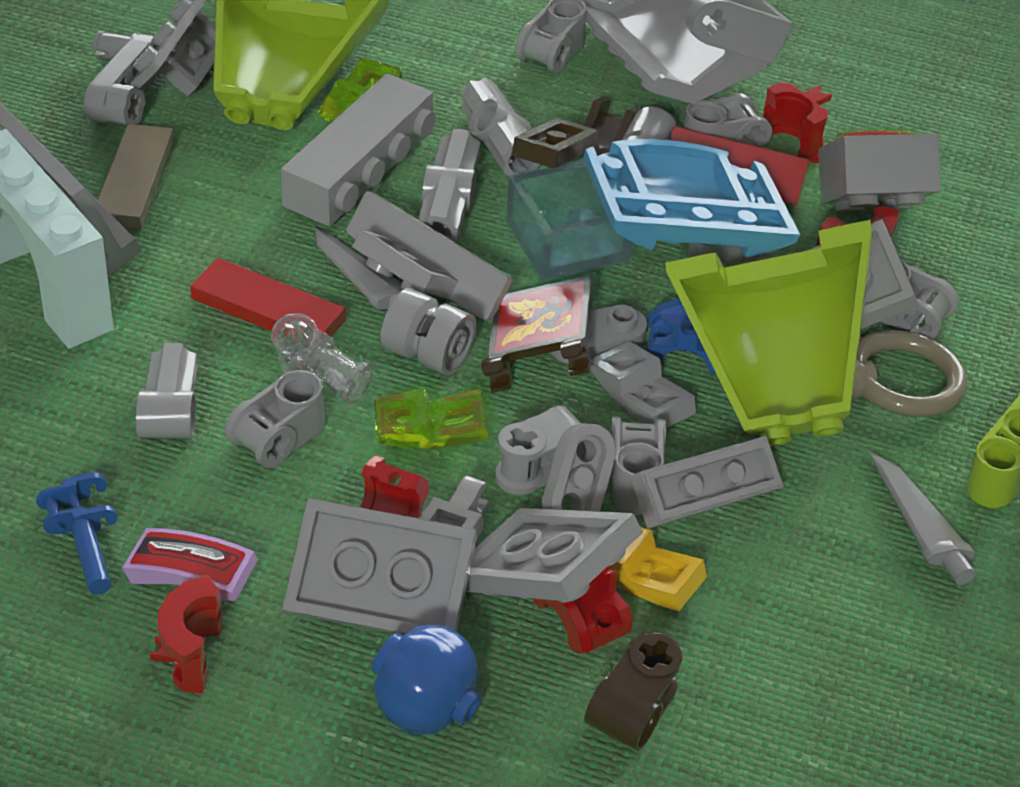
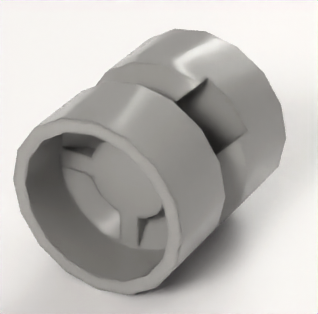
M406 288L395 297L388 308L381 329V344L383 348L405 358L414 359L418 357L421 365L450 376L460 368L471 349L476 333V319L474 315L446 303L439 306L437 299L414 289Z

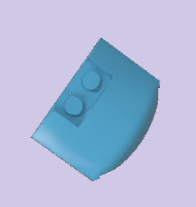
M634 139L614 141L611 144L610 152L597 156L594 147L585 149L583 159L612 229L641 247L653 251L657 240L672 244L686 242L710 244L716 247L739 246L744 257H750L782 249L797 243L800 233L767 169L759 162L753 161L751 170L742 169L730 164L727 158L729 152L670 140Z

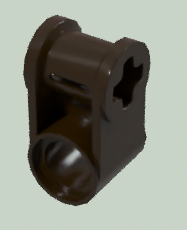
M659 632L638 636L611 674L605 677L597 687L586 709L584 722L625 745L640 751L650 739L659 719L676 695L677 680L675 676L682 664V650L678 643L670 636Z

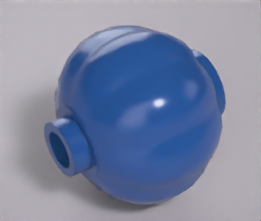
M426 624L413 628L405 635L399 632L394 633L383 644L372 664V672L378 675L374 683V693L380 709L388 721L411 733L420 735L434 734L455 721L464 726L475 715L483 699V696L476 691L479 667L474 651L468 641L447 626Z

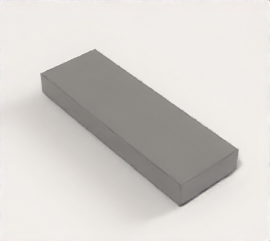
M767 436L640 471L630 476L647 529L784 487Z

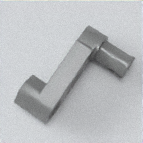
M99 31L93 41V50L96 51L94 56L97 59H108L111 61L94 78L86 90L84 112L87 118L92 121L125 126L127 124H139L145 105L143 92L157 78L159 72L157 71L139 89L129 86V84L138 73L133 64L150 45L153 48L156 47L151 42L153 35L134 33L132 36L108 33L107 31Z

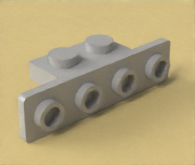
M180 0L168 15L173 22L171 23L167 20L151 39V42L156 47L153 48L150 45L133 64L138 73L129 86L139 89L157 71L187 97L199 86L215 60L216 25L199 11L206 0Z
M365 192L347 228V234L356 239L352 247L368 257L365 264L369 268L387 277H392L393 274L403 279L402 289L411 288L428 296L432 294L449 298L482 320H493L512 283V278L373 192Z

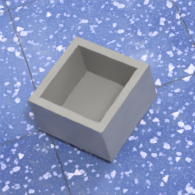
M938 134L843 136L818 149L821 204H836V212L863 211L865 207L877 206L878 203L895 210L910 209V206L925 204L926 196L941 192Z

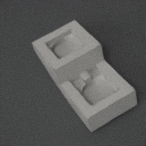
M627 341L590 359L591 372L600 384L639 423L655 424L657 419H664L666 421V428L696 413L695 396L662 377L660 359L636 344Z

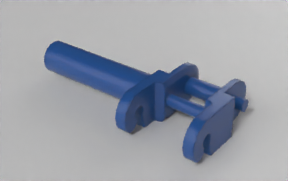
M92 472L62 479L63 485L50 487L39 492L36 502L38 507L48 511L49 516L43 521V527L47 533L55 535L72 531L90 593L98 595L107 592L111 588V581L95 531L100 530V519L102 517H105L108 525H113L117 521V514L115 509L108 505L85 509L83 506L80 507L79 501L90 497V486L92 484H95L98 492H103L107 488L104 475ZM65 506H72V509L60 511L59 509Z

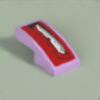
M146 528L122 569L131 584L180 585L185 581L209 575L221 591V601H236L258 558L254 551L219 538L182 530Z

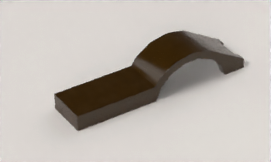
M602 96L593 101L583 126L560 118L552 119L515 136L511 155L555 169L577 157L583 158L585 149L594 147L597 156L609 153L612 142L623 139L635 114L642 108L634 106L626 110L623 118L607 113L611 98Z

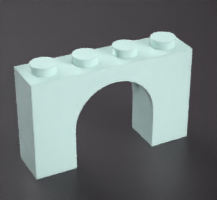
M4 129L0 131V264L26 253H31L39 280L44 320L66 347L70 349L114 330L103 237L11 133Z

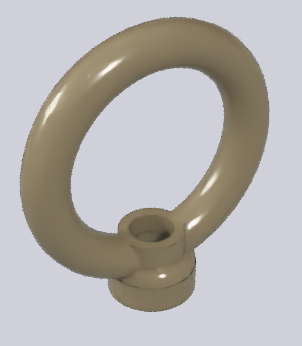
M901 330L878 331L859 339L852 399L863 396L884 410L911 417H930L943 414L953 409L963 399L967 389L965 370L958 358L942 344L926 336ZM886 350H900L917 354L934 363L943 372L947 382L946 387L941 392L930 396H909L892 391L878 382L876 367L867 359L877 352Z

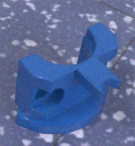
M680 299L659 304L648 314L647 324L651 327L646 351L660 360L669 352L676 350L690 351L705 360L709 373L716 374Z

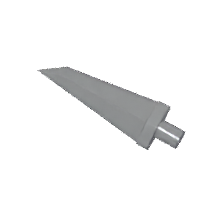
M315 227L317 247L367 297L369 303L377 309L388 310L395 297L404 290L401 288L402 283L393 277H387L369 268L365 264L367 259L333 236Z
M869 451L882 480L922 549V554L928 563L945 567L958 585H965L972 581L976 572L969 563L975 556L971 546L965 543L900 467Z

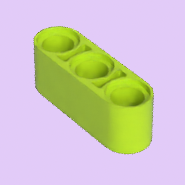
M1020 395L979 442L976 448L966 489L973 501L987 508L1004 507L1012 502L1020 492Z

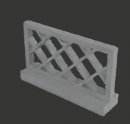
M0 102V131L7 129L103 237L107 276L142 250L135 238Z

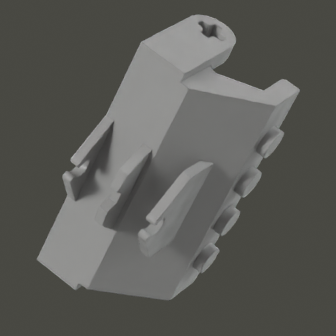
M582 0L586 4L585 21L593 28L592 34L609 45L607 48L609 52L625 61L624 68L638 75L642 79L641 85L653 93L690 104H695L765 70L768 63L773 65L792 25L790 20L766 0Z

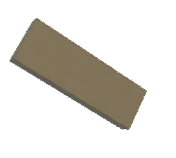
M127 124L97 200L124 228L142 230L174 143L173 128Z

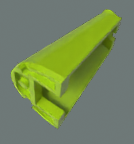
M217 0L213 91L217 99L225 107L224 115L229 120L238 124H247L250 121L260 125L273 126L279 130H290L294 126L295 120L298 119L380 21L386 11L389 0H344L345 6L306 0Z
M870 220L818 230L821 248L725 268L716 252L665 263L666 272L744 431L751 435H757L759 438L767 436L770 446L786 444L792 440L791 435L812 431L813 436L824 437L844 431L843 420L849 416L851 410L873 235Z

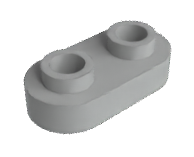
M615 305L592 310L589 334L590 359L627 341L642 347L645 343L647 329L645 316L639 310L628 305ZM560 350L550 352L557 360L569 364L568 359H563Z
M576 424L564 431L559 439L543 493L542 509L563 510L561 505L562 499L568 494L571 498L569 510L600 512L616 456L615 442L608 430L597 424ZM581 442L586 446V455L582 460L577 456V447Z

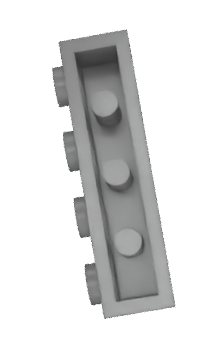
M386 73L281 168L282 206L330 227L342 214L349 212L365 192L371 187L378 185L383 175L397 162L403 161L408 152L422 138H427L430 135L436 121V115L433 112V92Z

